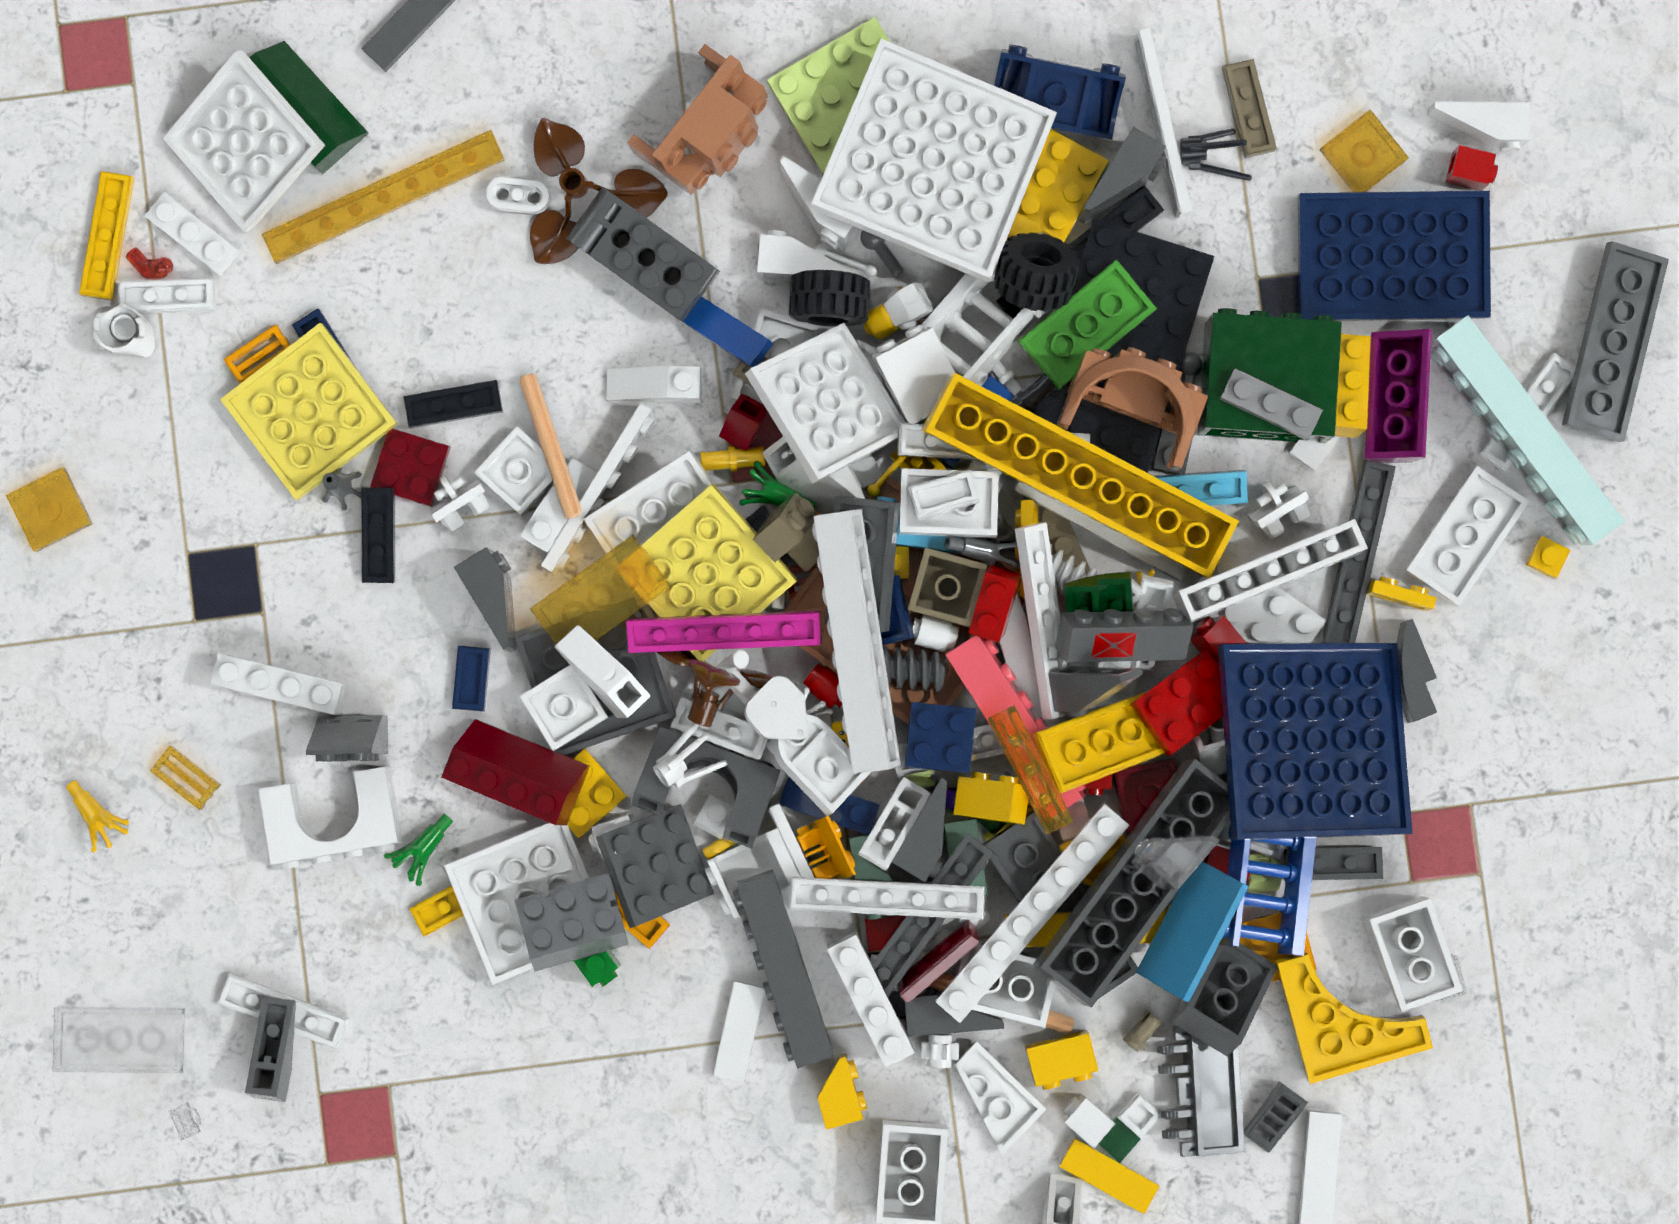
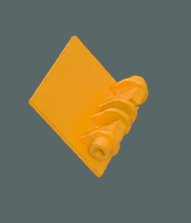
M829 815L809 823L810 829L808 825H805L796 830L798 834L796 839L802 852L816 845L819 846L804 854V857L819 851L823 854L822 857L809 862L808 865H814L824 859L826 861L811 869L815 878L832 879L833 877L834 879H845L856 875L853 869L855 867L854 859L851 853L844 849L839 839L841 838V831L834 820L831 821Z

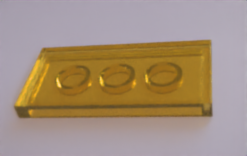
M632 534L534 604L530 610L556 644L576 625H579L596 641L665 592L671 585Z

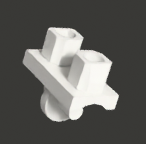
M444 475L439 478L444 487L434 492V495L438 501L447 495L449 497L430 508L436 523L441 521L452 532L464 524V520L457 509L468 504L476 516L487 510L489 505L484 494V486L478 478L456 492L458 488L465 484L462 477L459 476L450 482Z
M1266 482L1262 485L1264 495L1256 499L1260 507L1247 514L1252 524L1259 527L1267 537L1273 539L1284 531L1279 520L1280 517L1288 513L1291 521L1298 523L1310 516L1306 504L1310 498L1306 491H1301L1297 486L1287 489L1285 484L1282 483L1274 488L1269 482Z

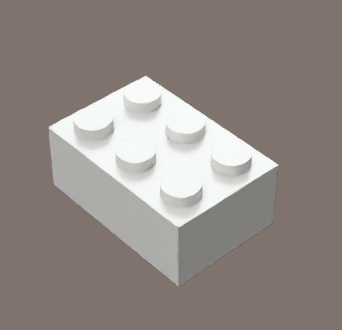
M882 1120L876 1223L941 1224L948 1136L946 1124Z

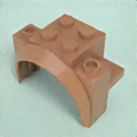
M706 44L703 45L698 53L705 58L704 63L715 74L660 145L654 149L635 134L627 142L635 155L690 195L696 189L700 190L703 188L709 176L716 174L721 178L725 171L730 172L735 167L739 159L738 156L743 149L751 146L757 138L759 127L754 114L757 116L764 110L768 98L765 87L744 72L739 60L731 54L726 59ZM687 147L691 151H693L694 154L684 155V149Z
M1128 347L1127 351L1121 350L1113 358H1111L1109 352L1098 348H1093L1092 352L1086 350L1083 353L1075 377L1069 384L1066 392L1068 396L1056 426L1067 430L1081 400L1084 399L1176 434L1175 444L1166 467L1175 471L1182 469L1208 395L1202 394V388L1187 382L1182 383L1180 378L1183 372L1175 370L1176 364L1164 359H1158L1157 362L1145 358L1146 353L1138 349ZM1105 380L1102 388L1097 386L1100 381ZM1169 401L1172 409H1170L1169 413H1166L1164 411Z

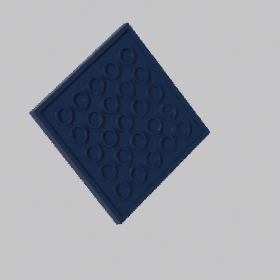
M1397 643L1222 644L1218 646L1232 840L1413 834Z

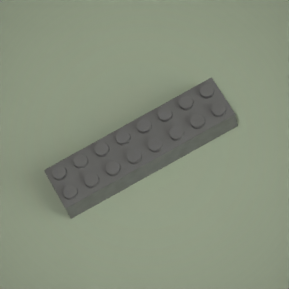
M1184 759L1032 966L1082 1005L1092 1008L1229 822L1228 784L1198 760Z

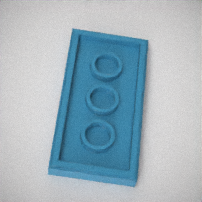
M1200 860L1179 888L1136 973L1189 1003L1249 886Z

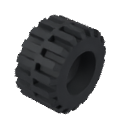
M1029 232V234L1020 233L1017 236H1011L1005 241L999 256L994 286L998 289L1000 296L1006 297V301L1016 304L1017 307L1027 308L1031 311L1042 310L1044 312L1051 309H1060L1062 305H1067L1072 297L1080 265L1078 254L1072 250L1069 244L1063 243L1062 240L1047 234Z
M806 270L793 274L790 284L789 316L800 322L823 326H838L842 323H845L846 326H854L868 321L870 280L859 274L837 270Z

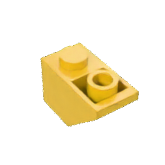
M846 1053L839 1055L817 1096L826 1130L863 1120L862 1111L868 1109L863 1091L857 1092L854 1084V1079L859 1078L854 1059L848 1061Z

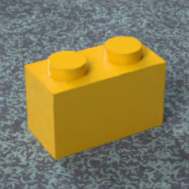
M972 772L971 778L959 776L954 815L1025 825L1030 787L1018 784L1019 778L1000 775L999 781L990 780L991 774Z
M1087 1030L1025 1045L1033 1082L1036 1087L1042 1086L1043 1090L1061 1086V1080L1073 1078L1074 1082L1093 1078L1092 1073L1099 1071L1091 1038Z

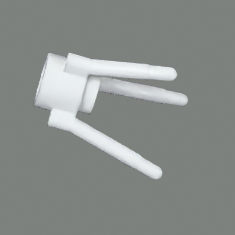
M693 723L666 754L656 761L657 764L653 766L656 776L666 787L674 784L676 788H679L688 781L727 765V762L723 760L684 775L687 766L683 760L706 741L708 735L703 734L678 755L675 753L700 725Z

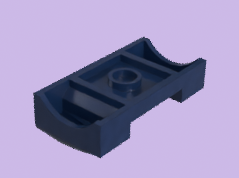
M1009 44L1008 49L1001 50L994 86L1057 112L1051 128L1112 140L1120 99L1126 80V75L1120 73L1121 67L1102 63L1101 68L1089 69L1035 58L1027 54L1028 48Z

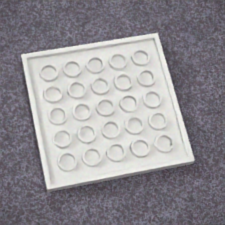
M881 39L810 208L989 282L1057 112Z

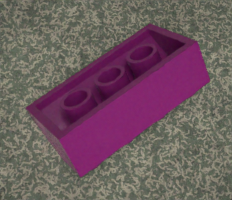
M1431 329L1371 332L1365 459L1380 463H1412L1426 458Z

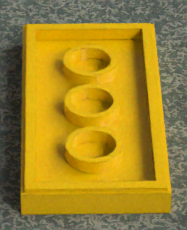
M1145 692L1033 734L1057 795L1165 754L1130 705Z

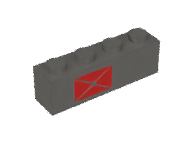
M1167 608L1164 611L1136 609L1133 612H1120L1114 609H1107L1104 612H1089L1086 610L1062 612L1055 647L1066 663L1186 660L1193 625L1182 611L1174 608Z

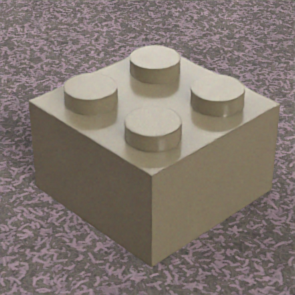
M925 548L908 610L970 627L988 565Z

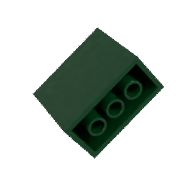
M1220 308L1218 313L1213 312L1205 322L1201 388H1203V394L1208 395L1198 423V436L1282 442L1305 440L1220 400L1232 371L1237 369L1322 409L1323 411L1311 436H1319V443H1326L1335 437L1342 322L1333 321V317L1328 315H1315L1314 319H1301V314L1282 313V317H1270L1269 312L1259 310L1250 311V315L1237 314V310L1231 308Z

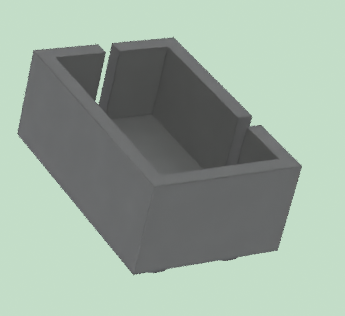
M609 873L550 889L551 896L545 897L543 892L515 900L529 958L535 972L629 945Z

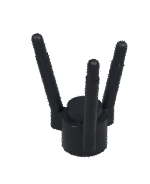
M1235 129L1188 136V138L1181 139V164H1189V170H1202L1236 179L1252 180V176L1249 174L1201 163V160H1207V150L1245 146L1247 141L1244 139L1207 142L1234 135L1236 133Z

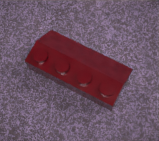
M474 719L453 746L441 778L551 824L567 825L590 765Z

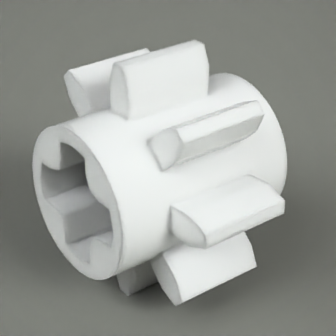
M952 1034L928 1035V1042L921 1041L920 1057L921 1059H927V1067L951 1068V1061L959 1060V1043H952Z

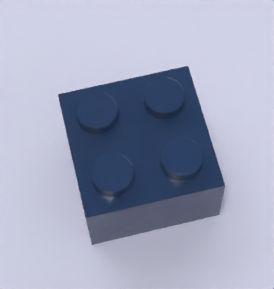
M911 702L904 767L970 773L976 709Z

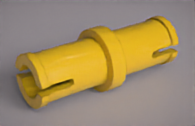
M729 446L728 450L701 451L700 462L705 471L730 469V472L737 471V468L752 467L756 461H759L761 466H765V457L762 454L764 447H752L745 451L743 449H735V446Z

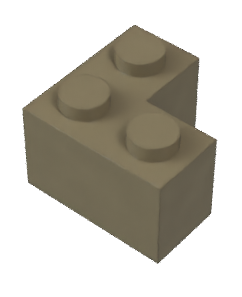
M795 492L768 516L754 536L753 541L774 562L787 553L807 572L817 563L819 556L818 542L814 539L812 532L814 516L818 514L807 499L801 498Z

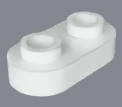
M498 177L493 179L486 188L487 200L492 207L500 211L539 214L545 211L550 203V194L545 185L539 181ZM500 191H508L507 199H498ZM532 194L540 196V200L535 204L529 202V197Z

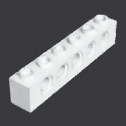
M1353 519L1182 589L1172 597L1177 609L1182 611L1192 623L1358 555L1368 549L1356 520Z

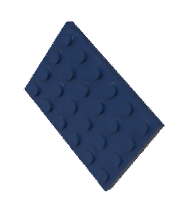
M1490 191L1299 193L1298 287L1299 314H1301V319H1314L1315 315L1332 316L1333 321L1463 319L1467 315L1471 319L1491 318Z

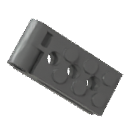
M603 186L566 237L578 248L682 322L720 272V270ZM622 233H628L630 236L628 245L618 248V236ZM648 251H654V263L650 266H644L642 263L643 255ZM674 269H679L681 272L680 281L675 285H669L667 280L668 274Z

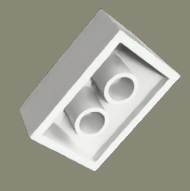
M979 942L959 959L956 976L984 943ZM1020 953L972 1010L1045 1028L1056 984L1032 966L1038 957Z

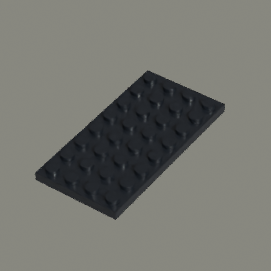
M1094 218L1080 259L1072 296L1117 260L1157 309L1106 352H1109L1111 358H1113L1121 350L1127 351L1128 347L1145 352V358L1155 362L1158 359H1164L1176 364L1175 370L1179 371L1215 256ZM1071 380L1060 390H1054L1036 406L1037 410L1033 414L1057 425L1068 396L1066 392ZM1105 380L1100 381L1097 386L1102 388ZM1082 399L1066 431L1090 434L1091 444L1148 473L1161 428Z

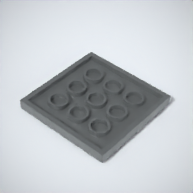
M635 596L515 637L531 688H534L570 665L554 646L576 625H579L621 663L650 694V697L628 718H617L595 694L609 718L557 749L556 752L568 755L676 717L655 652L628 653L626 621L628 619L643 618Z

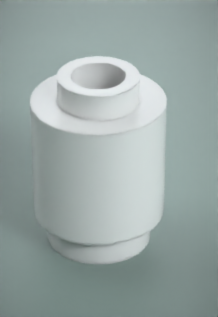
M922 614L920 619L914 618L912 622L914 644L940 652L945 650L952 651L957 640L959 627L952 625L950 621Z

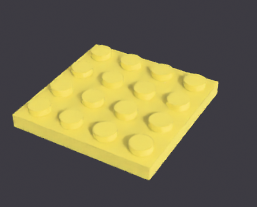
M322 323L317 324L220 399L297 501L320 485L325 474L335 473L337 469L342 468L398 425L397 421Z
M713 483L616 567L660 618L761 613L798 580L780 559L774 562L753 541L757 532ZM717 649L690 650V652L699 661H705Z

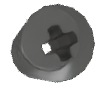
M883 646L888 685H890L894 678L897 688H902L905 680H908L910 689L914 690L918 681H920L923 691H927L930 684L934 683L935 691L940 693L944 683L946 655L943 661L940 662L938 652H933L930 660H927L926 652L921 650L917 659H915L913 650L908 649L905 656L902 657L900 648L895 647L892 655L889 656L887 646Z

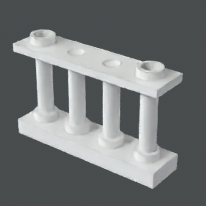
M996 264V266H995V269H994V271H993V274H992L991 279H990L989 282L995 281V280H994V277H995V272H996L997 264ZM966 273L922 323L923 328L927 326L932 327L939 342L941 341V336L948 328H954L984 352L983 355L973 366H970L940 342L952 367L964 378L982 386L986 382L987 374L1033 321L1036 318L1043 317L1046 312L1042 310L1031 311L1024 308L1013 319L982 295L983 288L989 282ZM969 305L977 306L1005 328L993 343L961 318L962 312Z

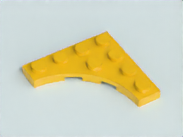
M1306 951L1304 956L1292 955L1275 960L1309 1084L1433 1048L1427 1022L1423 1015L1394 1019L1361 1013L1339 1001L1324 987Z

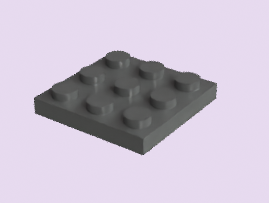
M681 804L664 810L662 816L653 814L596 836L629 928L636 927L714 894Z

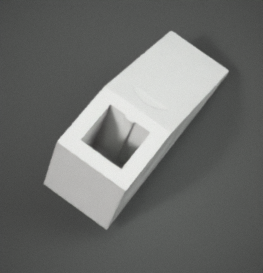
M576 625L554 646L617 718H628L650 697V694L636 678L579 625Z

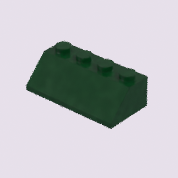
M285 41L258 51L249 57L325 144L323 149L311 161L322 175L369 134Z

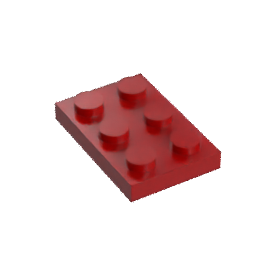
M1207 649L1198 653L1130 704L1167 757L1174 754L1223 717L1219 666Z

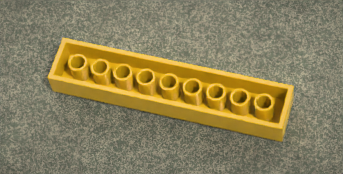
M950 373L921 431L1207 578L1211 577L1239 523L1237 519L957 373Z

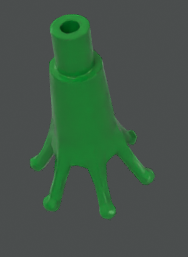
M756 461L754 466L765 478L756 473L754 469H751L749 472L753 479L764 486V489L752 490L744 488L742 490L744 497L757 498L742 499L739 501V505L766 503L780 506L797 491L775 480L762 468L761 463ZM807 499L814 508L816 502Z
M443 814L434 825L430 824L412 842L394 852L385 853L384 858H392L393 868H398L408 859L414 858L407 872L410 882L414 881V876L418 870L415 884L417 886L422 885L421 879L427 861L445 836L443 833L453 823V820L446 814Z

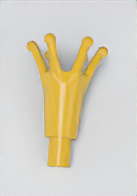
M77 780L70 782L66 786V789L73 797V803L87 825L92 853L97 851L96 832L102 836L107 848L112 847V843L104 830L105 826L111 830L115 828L124 835L128 833L127 828H123L115 823L118 822L126 826L129 824L128 819H121L104 809L88 791L83 790Z

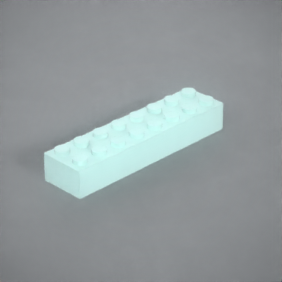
M1469 315L1431 342V358L1439 367L1442 365L1446 367L1451 374L1448 379L1458 392L1462 390L1470 399L1467 404L1478 418L1480 416L1484 417L1489 424L1486 429L1497 443L1502 440L1509 449L1506 452L1507 458L1510 459L1516 468L1522 467L1528 475L1525 478L1526 483L1533 492L1537 494L1540 491L1547 500L1544 504L1545 508L1553 518L1557 519L1559 517L1566 525L1563 531L1573 544L1579 543L1581 546L1594 545L1625 522Z

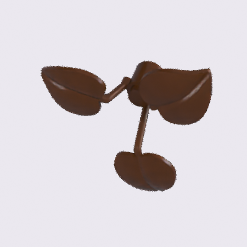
M542 118L534 136V158L539 169L546 175L551 177L560 175L559 184L566 193L564 197L566 213L564 217L555 210L539 214L532 223L530 241L536 263L555 264L571 257L579 249L566 239L577 223L570 220L572 214L571 200L583 197L588 192V189L599 191L602 186L588 181L580 170L570 168V166L579 164L584 157L585 143L579 132L570 126ZM627 169L618 173L614 180L616 190L607 189L646 218L656 211L668 195L666 188L660 180L650 173L639 169Z
M690 650L657 652L674 664L692 669L695 674L691 698L694 701L687 718L698 725L711 727L717 710H723L725 703L734 693L729 688L721 700H718L719 694L712 691L713 688L717 686H738L740 679L729 671L716 668L706 661H699ZM741 669L740 674L750 685L760 689L773 678L766 673L756 670ZM700 682H701V684H702L703 687H704V688L701 689V691H700Z

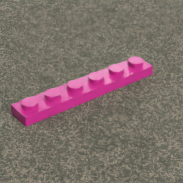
M820 611L638 618L626 621L628 653L821 645Z

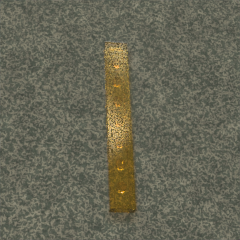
M489 130L262 233V236L274 262L278 264L505 161V158L492 130Z

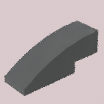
M1406 620L1400 623L1397 651L1402 709L1407 723L1437 713L1426 686V682L1436 679L1437 676L1414 620Z

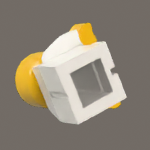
M911 283L904 288L900 286L892 289L886 297L885 303L869 310L868 321L864 324L867 334H872L877 339H883L894 333L898 327L901 330L908 331L920 325L919 320L929 316L935 309L930 299H928L922 283Z

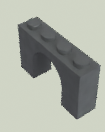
M659 728L635 788L632 806L662 816L674 784L666 787L656 776L653 766L682 736L683 732L680 730ZM689 737L675 754L681 753L696 739ZM704 741L683 760L687 766L684 775L723 760L727 762L725 767L713 771L729 783L734 794V804L722 838L752 849L781 770L776 769L769 762L754 761L746 758L741 753L733 750L726 751L715 747L712 742Z

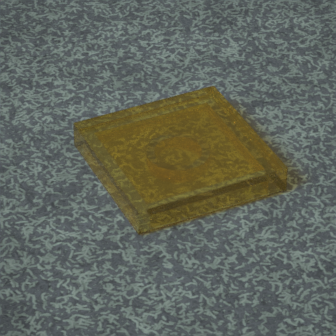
M1371 109L1319 149L1353 192H1368L1409 159L1408 155Z
M64 467L6 495L33 552L37 553L93 525Z

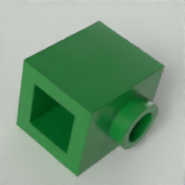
M611 950L574 960V963L592 987L597 983H600L602 987L618 977L615 970L621 966Z

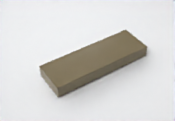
M1254 59L1223 66L1222 72L1240 140L1244 139L1247 141V144L1242 146L1245 159L1275 152L1277 147Z

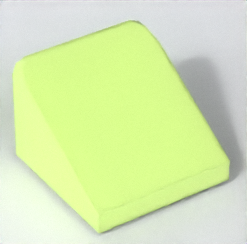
M1262 853L1249 854V860L1278 864L1277 859ZM1250 873L1247 880L1248 892L1277 891L1280 889L1281 878Z

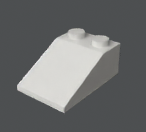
M783 156L780 160L781 176L816 233L821 236L820 241L833 250L839 247L845 251L859 228L811 209L810 206L821 179Z
M1421 896L1362 917L1374 952L1401 1012L1463 991L1430 898Z

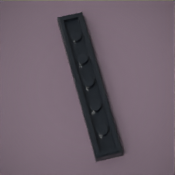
M1143 186L1101 220L1138 232L1163 213L1164 209L1147 187ZM1090 228L1069 244L1072 250L1078 254L1079 260L1081 259ZM1001 296L996 300L1001 310L1013 319L1023 309L1017 307L1014 303L1006 301V297Z

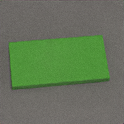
M1115 260L1075 293L1067 305H1062L1060 309L1052 312L1023 336L1018 343L1041 371L1054 383L1057 390H1060L1075 377L1083 353L1086 350L1092 352L1093 348L1107 351L1157 308L1121 264Z

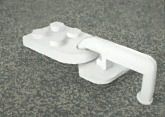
M744 650L735 651L720 662L716 668L729 671L740 679L738 686L728 687L745 704L744 715L747 722L761 737L773 739V751L779 766L826 816L831 815L871 772L853 774L852 766L847 759L848 746L824 721L806 714L805 697L788 678L783 676L773 677L757 692L736 670V668L744 669L749 663L747 652Z

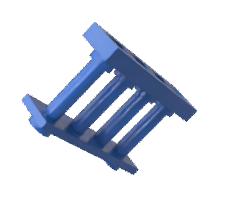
M1230 825L1229 839L1231 843L1227 875L1246 884L1247 873L1284 878L1285 889L1282 898L1246 892L1219 945L1239 946L1240 937L1275 942L1278 945V954L1304 956L1317 838L1252 840L1287 846L1289 849L1288 862L1286 865L1249 860L1251 840H1232ZM1243 905L1280 910L1282 913L1280 928L1276 930L1241 924Z

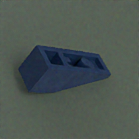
M788 776L780 800L781 806L819 819L825 817L826 815ZM849 795L829 817L837 825L869 835L880 804Z

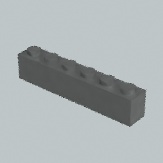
M772 869L737 881L736 886L738 890L732 891L738 910L742 908L745 910L748 920L743 921L744 930L748 940L753 938L755 940L758 951L753 952L754 960L758 971L765 970L768 981L763 982L764 990L768 1001L775 1000L778 1011L774 1012L773 1016L778 1031H785L788 1042L783 1043L788 1061L794 1060L798 1069L834 1057L833 1048L774 870Z

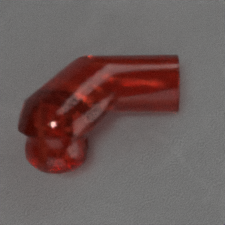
M137 247L130 250L125 256L139 274L146 279H162L173 271L174 266L169 258L147 259Z

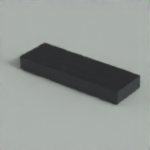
M497 380L403 396L408 427L410 429L503 412Z
M362 487V583H395V487Z

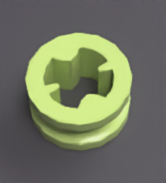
M933 770L905 775V778L922 788L936 785L935 781H932L930 777L933 774Z

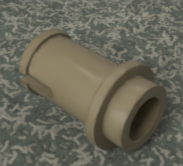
M1146 1010L1129 1032L1127 1030L1124 1032L1126 1036L1123 1038V1041L1136 1052L1141 1048L1145 1049V1042L1161 1026L1162 1022L1150 1011Z

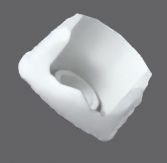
M123 303L114 306L107 312H98L95 315L92 332L99 351L137 355L145 358L151 356L155 349L153 327L133 307Z

